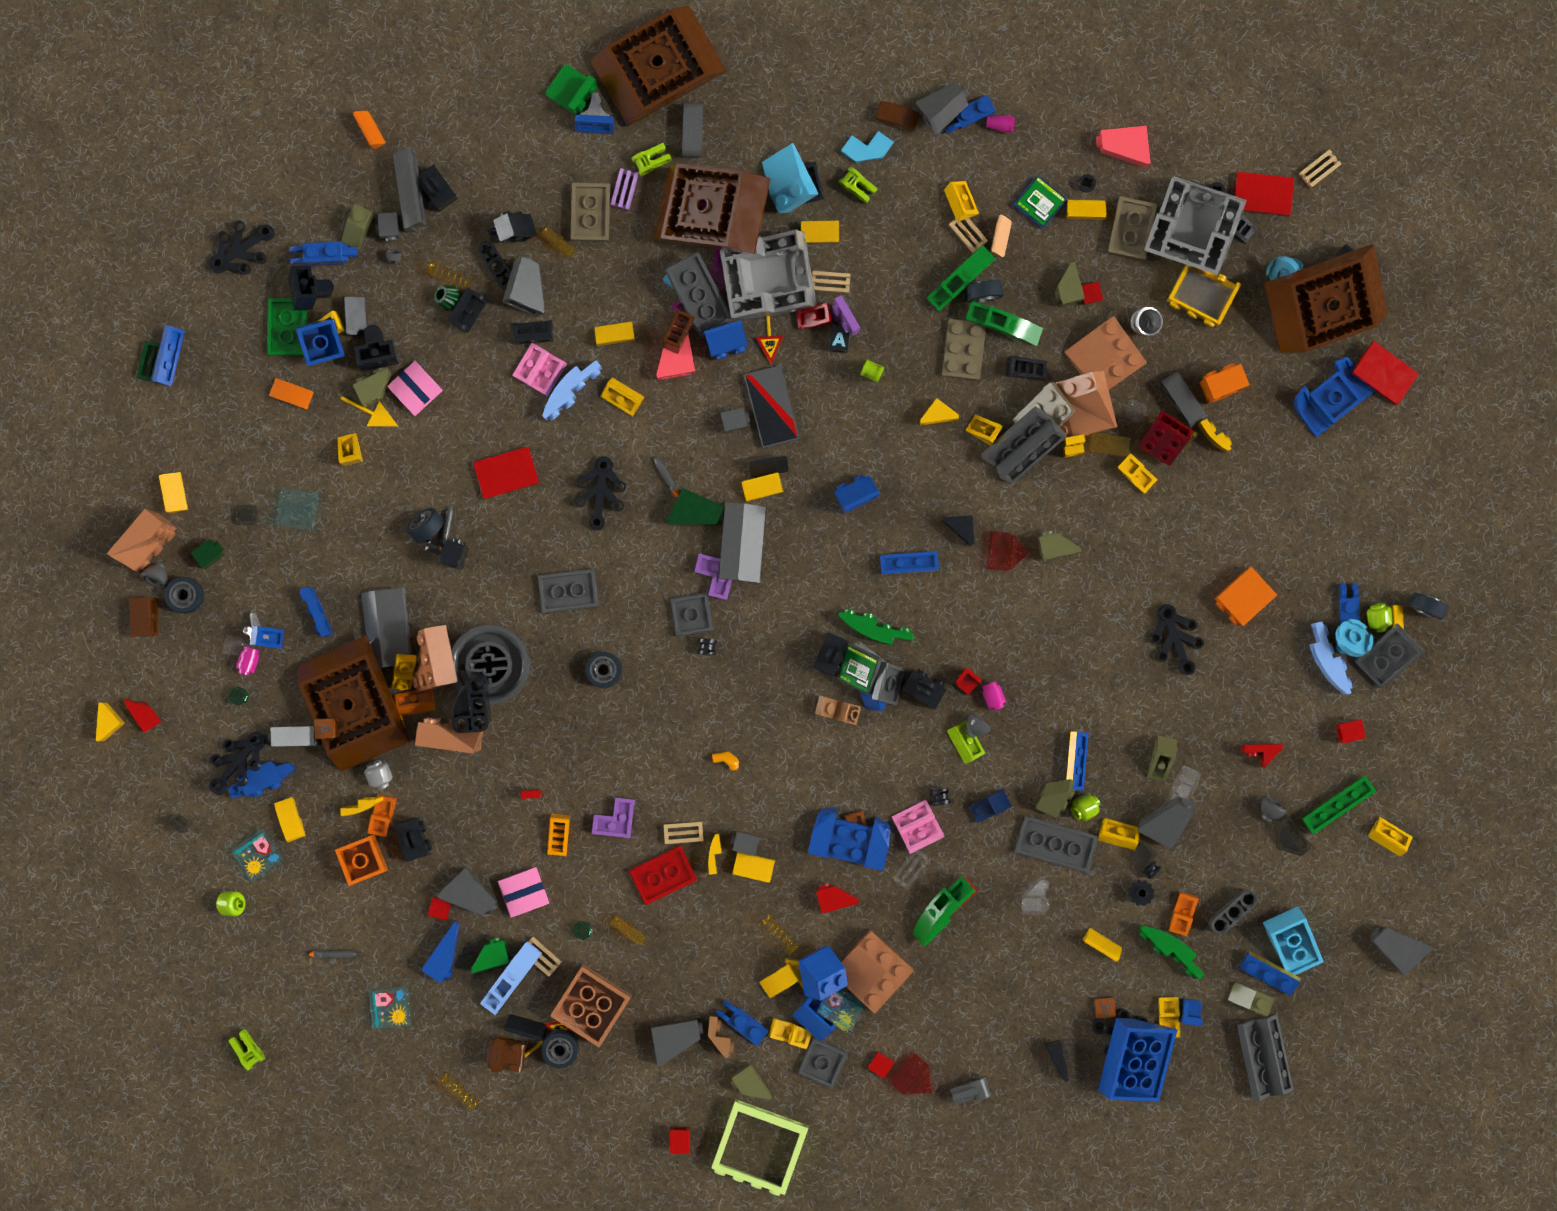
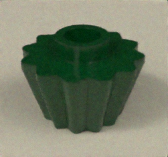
M439 286L434 293L435 302L445 311H452L460 300L459 289L455 286Z

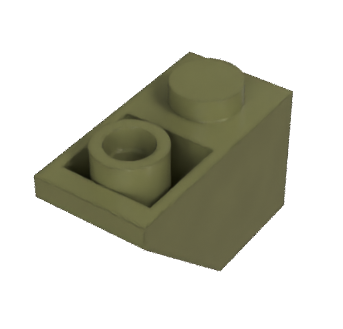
M379 368L373 372L374 375L368 378L363 376L356 380L357 383L353 384L365 408L383 400L392 375L388 368Z
M1068 779L1046 783L1039 795L1036 809L1057 818L1060 811H1065L1068 804L1067 799L1071 800L1074 795L1075 789H1073L1075 780Z

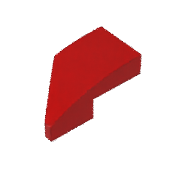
M130 699L124 700L128 710L144 733L161 723L160 718L152 707L147 705V702L131 701Z

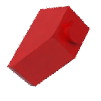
M830 883L819 885V889L816 890L822 914L859 904L857 897L835 885L830 886Z

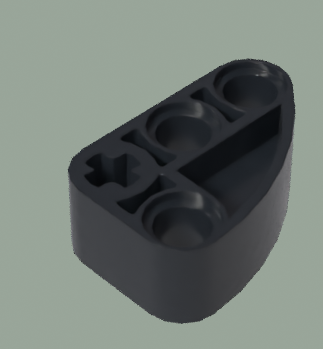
M474 673L465 682L454 701L451 725L457 733L483 732L491 722L488 681L483 673ZM473 681H479L481 683V686H475L473 684ZM475 699L482 700L483 705L476 704ZM458 719L465 720L466 725H461Z

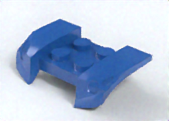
M1348 357L1335 361L1333 368L1336 373L1311 393L1304 386L1293 401L1297 414L1315 437L1375 392L1374 389L1351 373L1355 365Z
M838 807L820 810L814 825L808 854L825 858L828 856L883 871L891 832L888 823L875 816L873 826L836 818Z

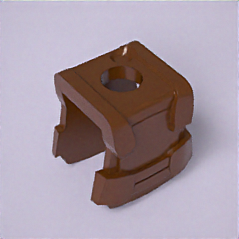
M502 1035L494 1038L488 1049V1068L491 1069V1072H502V1069L522 1072L525 1067L524 1061L528 1042L512 1041Z

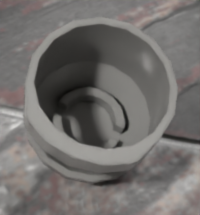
M1143 307L1134 312L1130 320L1133 332L1140 336L1155 335L1160 331L1163 324L1160 312L1151 307Z

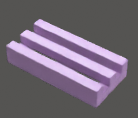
M620 168L611 206L630 210L639 173ZM623 174H625L626 178L619 203H616ZM630 176L634 178L626 205H623Z

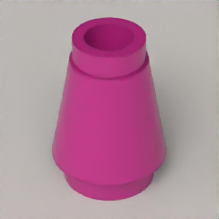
M1011 115L988 116L987 128L1007 134L1014 131L1015 117H1011Z

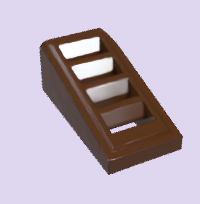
M677 309L661 341V346L679 354L695 316ZM678 318L683 319L688 323L685 324L683 322L678 321ZM675 325H677V326L683 328L684 331H682V330L676 328ZM673 332V333H675V334H677V335H680L681 337H680V338H679V337H676V336L672 335L671 333Z

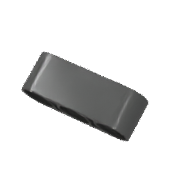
M684 102L682 157L702 158L703 103Z
M1178 372L1173 373L1160 382L1162 389L1189 428L1206 418L1204 410Z
M1249 890L1240 891L1210 918L1208 923L1210 930L1217 934L1226 933L1257 904V895ZM1246 894L1251 895V901L1248 904L1243 902V897ZM1231 907H1236L1237 914L1234 917L1229 915ZM1222 920V928L1216 930L1214 927L1215 922Z

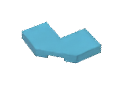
M879 131L868 146L854 136H851L842 148L841 153L855 163L883 159L894 142Z

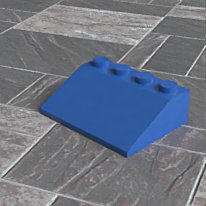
M1116 1018L1098 1090L1109 1100L1159 1102L1177 1030L1136 1019Z

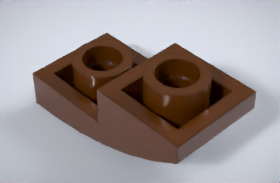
M881 101L875 119L889 126L897 125L912 132L915 130L919 112L894 103Z

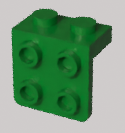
M566 64L547 89L546 96L573 115H577L578 112L584 109L589 96H592L593 92L595 93L597 89L596 79L590 75L586 77Z

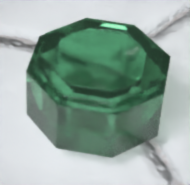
M239 686L231 689L229 694L231 703L238 706L247 703L249 698L247 689Z
M580 921L575 924L573 933L577 939L585 940L591 936L593 929L589 922Z

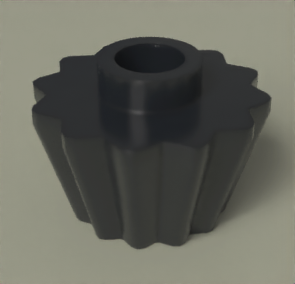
M1138 880L1136 883H1132L1128 896L1131 898V902L1136 903L1137 906H1145L1147 903H1151L1155 890L1152 888V884L1147 883L1146 880ZM1141 889L1145 891V894L1142 897H1140L1138 894L1139 890Z

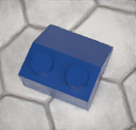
M334 319L316 321L296 328L307 366L345 356Z
M741 320L704 331L712 359L721 360L727 358V354L733 352L735 355L741 354L748 348Z
M862 474L854 478L853 483L849 485L843 483L836 487L837 491L834 494L844 514L879 497L880 493L869 475L865 477Z
M826 945L799 960L804 996L821 1001L848 986L846 969L829 946Z
M807 997L792 1016L821 1042L838 1025L839 1021L834 1020H838V1016L843 1015V1011L845 1015L850 1009L845 1007L847 1005L843 1001L839 1005L841 1007L831 1009L829 1005H826L828 1003L826 998L820 1001ZM822 1007L828 1008L831 1013L828 1015L826 1013L823 1014L820 1009Z

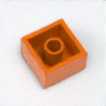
M1232 363L1221 369L1219 373L1217 370H1214L1202 377L1203 380L1199 385L1207 404L1240 392L1250 385L1242 364L1236 366L1235 363Z
M375 835L335 850L348 886L389 871Z

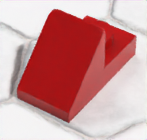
M829 303L796 311L799 330H806L817 326L827 327L832 322Z
M1283 744L1241 745V752L1247 753V756H1259L1258 752H1260L1261 767L1263 768L1283 749Z

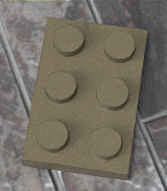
M572 183L571 241L609 242L610 184Z
M1120 196L1107 253L1145 261L1147 251L1144 250L1153 227L1157 204Z
M948 319L942 376L980 380L986 327L970 321Z
M1050 382L1013 419V422L1016 424L1036 406L1048 413L1058 426L1061 427L1076 410L1054 382Z

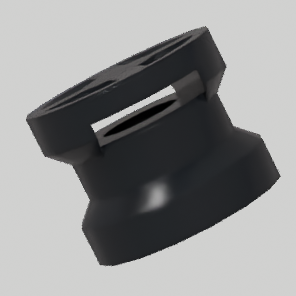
M698 639L700 647L697 650V654L716 655V639Z
M949 788L930 791V795L933 796L932 806L951 803V799L948 798Z

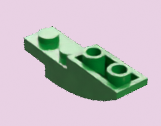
M982 245L942 282L927 299L940 312L996 258Z
M972 301L965 319L1036 347L1043 331L1042 327L1025 319Z
M844 609V612H839V617L849 627L871 640L888 645H893L894 638L913 641L914 633H911L909 628L899 627V630L891 629V625L880 624V627H877L878 619L874 618V614L863 613L860 616L855 615V611Z
M963 876L949 889L944 887L919 918L913 935L923 947L931 942L952 921L950 916L975 892V889Z
M1141 924L1138 926L1141 930L1139 933L1146 942L1150 940L1154 944L1152 948L1160 956L1164 954L1168 957L1173 953L1171 957L1178 964H1184L1186 967L1184 971L1192 979L1196 977L1200 980L1205 975L1192 961L1197 954L1182 941L1162 930Z

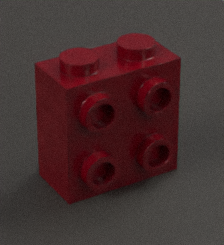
M1161 410L1143 435L1138 446L1145 452L1158 458L1162 463L1171 466L1190 440L1194 430Z

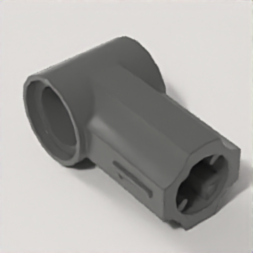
M986 1076L974 1078L969 1083L950 1088L955 1105L971 1100H982L991 1096Z

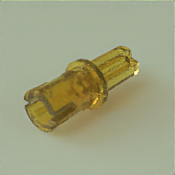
M549 226L544 228L540 236L553 245L554 249L557 248L564 255L571 258L575 253V249L563 240V236L556 234Z
M618 915L611 921L610 926L621 932L623 937H628L639 946L646 940L645 935L632 927L633 924L629 925Z

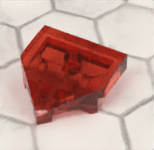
M991 531L987 570L1009 571L1030 553L1017 540L1016 535Z
M912 1052L888 1082L903 1095L932 1093L931 1068L915 1052Z

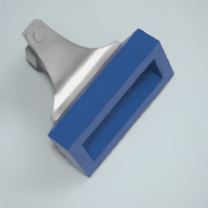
M592 93L590 106L585 112H582L581 115H575L576 132L614 134V117L609 116V114L603 111L600 105L601 98L598 93Z
M251 613V626H246L243 629L245 635H250V645L282 649L284 630L261 627L257 614Z

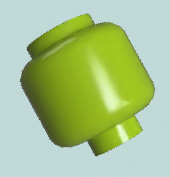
M1386 603L1371 605L1370 609L1367 610L1369 627L1376 629L1377 632L1388 631V627L1393 625L1391 607L1386 606Z
M1084 793L1072 801L1071 812L1077 820L1086 822L1099 813L1100 801L1095 795L1092 796L1089 793Z
M225 891L217 898V910L223 916H239L245 909V898L240 892Z

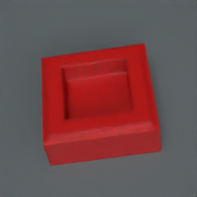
M1099 282L1081 285L1085 297L1083 300L1084 305L1103 301Z
M525 790L521 792V799L542 797L541 790Z
M433 897L427 916L446 921L452 903L438 897Z
M878 1051L867 1068L884 1079L893 1066L894 1061Z

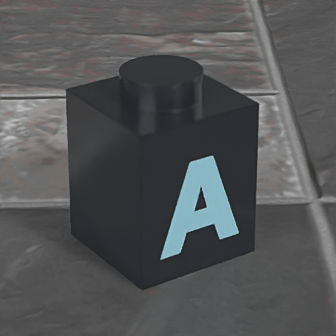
M842 324L831 326L828 352H848L850 333L845 332Z

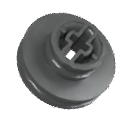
M495 625L475 627L464 633L452 648L451 652L458 681L453 684L459 692L474 673L480 672L485 676L496 677L500 675V671H505L497 679H487L490 705L512 699L522 690L527 682L530 672L528 651L522 640L508 629ZM493 651H495V652L500 653L503 657H499V658H498V655H496V654H491V653H486V652H493ZM491 657L493 662L505 661L506 667L492 668V673H490V669H478V664L489 663V658ZM462 664H465L466 670L464 671L460 668ZM473 681V684L475 686H481V683L479 681ZM475 699L476 703L483 704L482 700Z

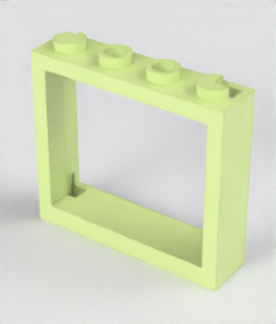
M735 1099L712 1163V1169H714L715 1173L725 1176V1174L733 1176L732 1179L743 1183L744 1180L750 1182L751 1186L757 1189L764 1187L769 1189V1192L774 1195H785L808 1131V1125ZM738 1111L799 1133L782 1185L720 1164Z

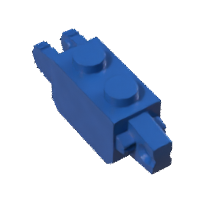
M341 241L304 243L303 246L289 248V252L292 253L303 252V258L290 259V264L294 265L305 264L311 267L344 265L348 258L358 257L357 247H348L347 244H343Z
M269 761L262 764L258 771L250 769L247 771L248 783L245 786H239L237 783L228 788L232 799L241 796H252V798L262 795L263 790L267 788L270 791L281 787L280 783L285 781L284 777L295 771V766L292 763L278 765L276 762Z

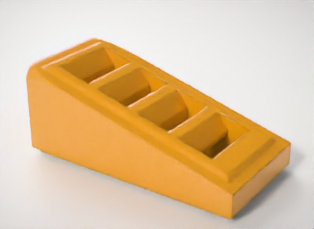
M551 814L547 855H567L570 815ZM554 822L565 823V825L554 824ZM554 829L565 830L564 833L553 832ZM553 837L564 838V841L553 840ZM552 845H562L563 849L552 848Z

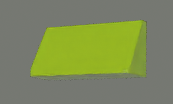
M967 720L947 730L964 764L972 762L985 754L977 737L973 739L965 732Z

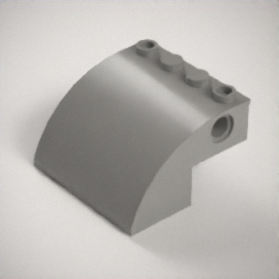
M1174 176L1171 178L1160 213L1156 215L1144 251L1218 275L1232 243L1247 200Z
M792 230L771 236L758 237L755 254L720 250L731 319L774 316L817 306L804 232Z

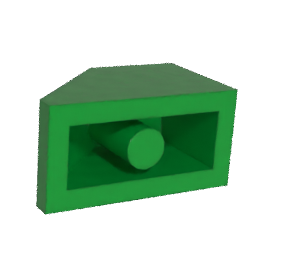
M500 937L489 939V943L483 947L471 972L476 973L510 963L511 958L506 940H500Z

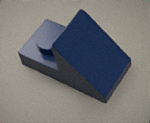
M1004 789L969 805L977 823L993 815H998L1011 807Z

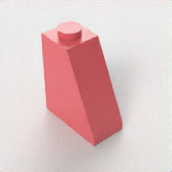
M1147 126L1101 130L1099 136H1096L1097 148H1100L1101 154L1143 168H1147L1150 165Z
M675 325L676 328H678V329L684 331L683 328H681V327ZM673 332L671 333L672 335H674V336H676V337H679V338L681 337L680 335H677V334H675V333H673ZM687 335L679 354L663 348L657 371L658 380L696 374L689 335Z

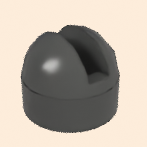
M397 249L386 250V260L390 264L391 261H395V264H397L401 260L402 252Z

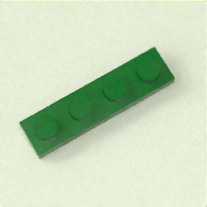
M1364 775L1302 817L1301 820L1310 833L1314 835L1377 791L1366 775Z

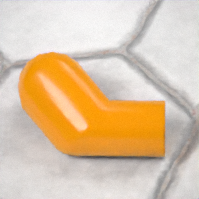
M721 752L712 754L713 763L724 762L732 771L739 768V760L732 753Z

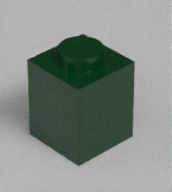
M211 539L191 552L201 568L207 569L225 556L222 553L224 550L222 545L218 541L215 542Z

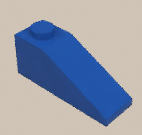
M458 921L453 923L421 969V971L439 983L443 982V980L448 981L453 974L451 969L454 966L460 926Z

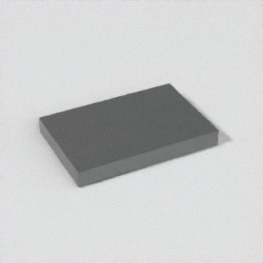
M595 569L537 575L542 613L599 607Z
M1397 623L1372 645L1371 650L1363 656L1357 657L1354 662L1382 689L1419 658L1425 650Z

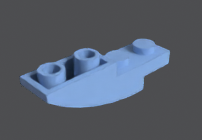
M597 360L583 371H580L575 366L559 382L545 406L542 416L546 421L549 419L552 421L560 415L559 411L564 407L566 409L571 407L576 399L573 391L581 390L586 385L584 382L590 378L593 380L601 374L600 370L602 367Z
M1322 621L1311 624L1316 643L1309 644L1318 667L1338 691L1343 695L1351 694L1352 683L1345 673L1347 670L1345 660L1341 659V656L1333 658L1334 649L1327 639L1329 635L1327 626L1323 625Z
M526 942L480 1004L496 1015L542 952L529 942Z

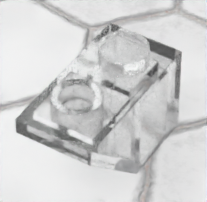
M1183 765L1175 777L1164 804L1177 796L1190 800L1198 787L1201 773Z
M1039 875L1020 894L1021 915H1046V911L1049 910V900L1045 899V891L1049 890V881L1045 880L1044 875Z

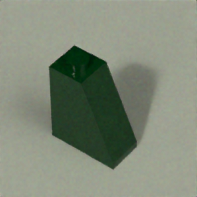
M682 488L666 523L670 526H717L718 522L722 523L724 520L723 511L725 508Z

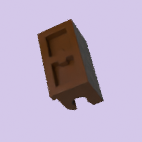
M129 598L130 637L159 636L158 598Z

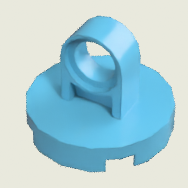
M1279 256L1268 264L1266 275H1269L1270 280H1274L1303 269V263L1295 258Z
M1349 619L1340 624L1336 629V650L1339 653L1354 657L1363 656L1371 650L1373 636L1368 634L1365 624L1359 620Z

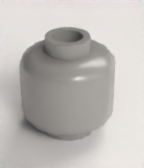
M375 760L366 765L367 768L364 774L370 787H377L378 790L389 786L388 783L392 780L393 776L386 762Z

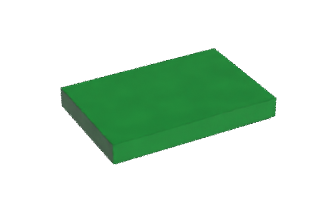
M268 298V356H304L296 328L307 324V310L294 311L291 298Z

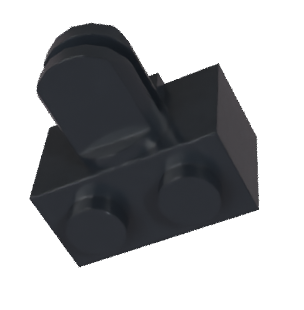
M434 164L419 174L421 194L426 193L429 199H427V202L432 209L437 208L441 212L458 199Z
M521 211L501 213L499 218L493 220L495 227L488 230L489 235H494L490 237L492 243L525 242L537 236L531 214H523Z
M291 266L288 284L294 311L313 310L316 298H331L334 290V284L331 280H316V276L312 275L311 266Z
M369 325L364 328L365 345L354 347L357 365L361 372L399 364L393 340L384 341L382 331L376 325Z
M452 538L451 541L445 540L444 543L431 539L425 541L426 543L442 547L441 550L427 546L423 547V550L439 554V563L463 570L469 550L465 546V542Z
M828 632L813 669L834 677L835 673L839 674L840 661L845 654L849 641Z
M920 669L917 671L912 670L901 691L932 709H936L947 690L943 687L945 684L937 679L933 681L928 679V674Z
M420 818L394 825L406 862L431 854L432 845L430 840L425 837L426 826L423 820L420 821Z

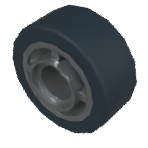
M1000 280L979 281L966 287L967 299L970 303L972 301L977 303L990 302L1004 296L1002 281Z
M427 508L418 513L408 523L406 532L416 543H423L441 529L444 520L434 508Z
M178 577L172 580L167 585L164 594L169 608L175 612L185 614L199 609L204 599V592L200 583L187 577ZM184 590L188 592L186 600L181 599V593Z
M1414 592L1408 605L1420 614L1443 620L1449 607L1437 598Z
M598 652L588 659L585 666V674L588 681L594 686L609 688L620 680L622 665L614 654ZM603 664L609 668V672L606 675L599 673V667Z
M556 1029L549 1032L544 1038L541 1047L544 1061L554 1068L568 1067L577 1057L578 1041L574 1034L568 1030ZM561 1045L565 1050L558 1052L555 1050V1047Z

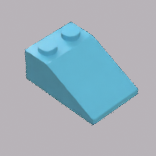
M794 143L762 162L765 177L770 178L769 193L778 213H789L818 195Z
M1298 906L1263 922L1283 968L1288 972L1297 975L1324 962L1307 919Z

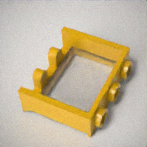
M1185 264L1166 301L1170 302L1169 306L1174 309L1180 310L1181 308L1187 311L1186 314L1194 319L1197 317L1203 319L1205 325L1212 328L1214 326L1218 327L1241 284H1234L1226 280L1227 277L1222 274L1216 275Z

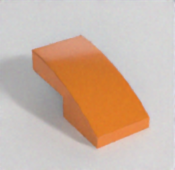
M275 378L269 396L307 410L314 392Z
M378 793L377 797H383V801L374 806L367 833L387 837L397 798Z
M1179 891L1168 929L1170 932L1188 936L1193 921V914L1199 900L1197 896Z

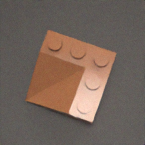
M1114 316L1064 352L1080 375L1092 371H1104L1108 390L1115 387L1147 363Z
M1092 371L1055 383L1076 410L1060 427L1067 437L1082 434L1085 437L1117 427L1104 371Z
M144 509L107 554L134 571H143L151 564V558L161 553L163 550L162 545L166 541L169 542L176 533L174 531L177 528L161 514Z
M446 625L419 630L417 642L420 649L413 673L414 688L417 689V692H422L458 682Z
M437 717L424 718V721L418 722L415 746L476 753L481 750L483 732L457 733L452 728L451 719L447 723L441 722V718Z
M871 929L841 961L846 969L848 986L846 987L874 1014L914 971L907 962Z
M583 964L550 1016L597 1047H600L632 995Z

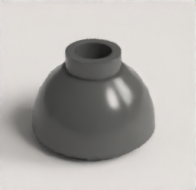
M155 562L154 565L143 570L141 577L146 583L154 587H165L168 580L165 571L166 566Z
M974 713L969 714L965 732L971 738L984 736L991 731L990 726Z
M1268 796L1263 797L1261 801L1263 814L1261 817L1264 820L1272 822L1273 819H1279L1286 814L1287 809L1282 803Z

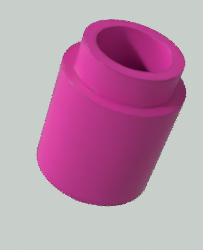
M244 646L236 668L239 669L238 673L250 676V672L255 673L260 657L258 655L259 650Z
M996 681L982 687V694L988 709L993 708V711L1004 707L1003 703L1006 702L1000 685H997Z

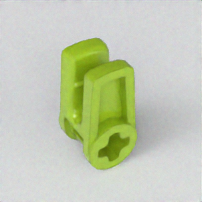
M664 143L642 151L631 158L633 163H636L640 176H644L672 160L669 154L662 155L655 160H650L666 150Z
M849 167L848 173L838 183L845 190L867 204L870 200L869 196L856 185H861L871 194L876 193L878 189L856 169Z
M867 359L860 375L878 383L885 367Z
M244 1029L239 1033V1036L246 1045L247 1051L237 1037H232L228 1041L238 1055L241 1064L249 1071L258 1061L262 1062L265 1060V1056Z

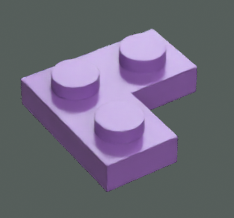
M842 295L835 298L830 312L832 319L842 324L845 332H849L851 337L858 334L860 326Z
M699 554L694 572L713 577L708 596L727 600L732 580L719 579L721 559Z
M616 797L613 816L594 814L592 834L630 838L635 800Z

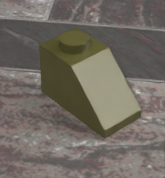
M354 204L346 221L342 243L350 247H357L360 250L376 216L371 211Z
M1075 262L1070 263L1056 287V292H1054L1055 301L1060 303V307L1082 302L1085 299Z
M1053 531L1041 533L1042 537L1037 538L1042 561L1082 552L1080 547L1058 533L1053 534Z
M1158 735L1153 748L1147 778L1166 782L1176 758V739Z
M1234 982L1227 1000L1268 1017L1275 998Z
M751 1063L732 1075L731 1079L733 1081L730 1083L736 1092L740 1091L742 1095L766 1100L772 1098L771 1092Z

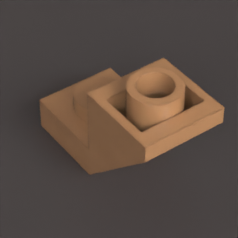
M819 696L815 714L857 725L861 707Z
M710 1014L708 1037L721 1054L728 1058L729 1053H733L734 1041H731V1036L716 1034V1032H720L721 1020H718V1015Z

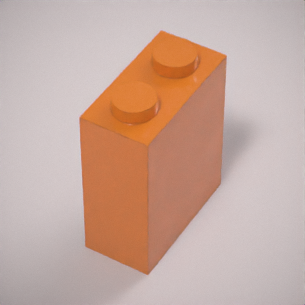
M1248 567L1214 599L1217 601L1215 603L1222 612L1226 611L1230 615L1229 620L1235 626L1239 625L1241 627L1249 622L1277 594L1252 567Z

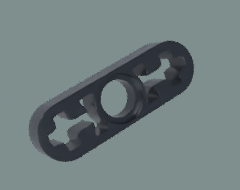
M489 241L482 242L478 247V253L501 289L506 291L507 285H502L505 282L500 275L504 274L507 270L508 273H505V276L509 280L511 271L495 246ZM485 246L487 248L492 247L490 252L494 258L491 260L486 253L482 254ZM501 262L503 265L502 269L498 272L493 271V263Z

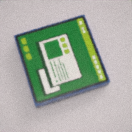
M1037 175L1013 206L1043 229L1066 202L1067 198Z

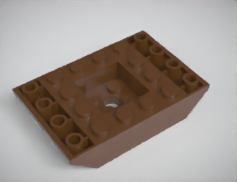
M690 6L672 9L605 46L590 61L627 127L727 72ZM656 57L662 58V65L654 66L652 64L653 59Z
M677 163L668 168L653 241L755 254L770 178L742 170ZM706 201V208L704 210H701V203Z
M1373 244L1264 283L1277 343L1281 353H1306L1375 328L1388 314ZM1332 300H1337L1336 306L1329 308V303Z
M367 635L298 665V684L313 721L314 719L335 718L336 738H324L321 740L327 755L341 771L411 742ZM346 699H350L353 703L350 710L344 706Z

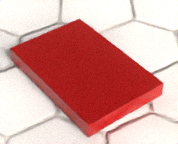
M1237 172L1234 196L1247 200L1243 212L1289 217L1291 215L1294 178Z
M1371 341L1351 372L1394 405H1399L1419 375L1418 372L1375 341Z
M529 447L473 462L484 500L539 484Z
M681 845L629 870L645 905L698 880Z

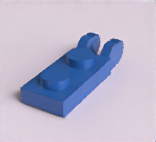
M988 95L969 103L955 117L958 123L950 125L945 129L947 134L960 128L963 129L995 114L996 111Z
M1340 583V599H1338L1340 624L1349 619L1360 621L1358 584L1352 583V598H1346L1345 583Z
M310 587L301 588V598L309 606L307 611L310 617L314 618L316 623L314 628L317 634L326 638L333 635L315 590Z
M725 999L723 1004L728 1009L734 1011L733 1015L729 1017L719 1009L715 1013L727 1021L728 1025L758 1046L769 1030L741 1008H737Z

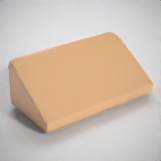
M1004 215L998 216L990 250L993 256L1002 258L1005 256L1012 224L1011 220Z

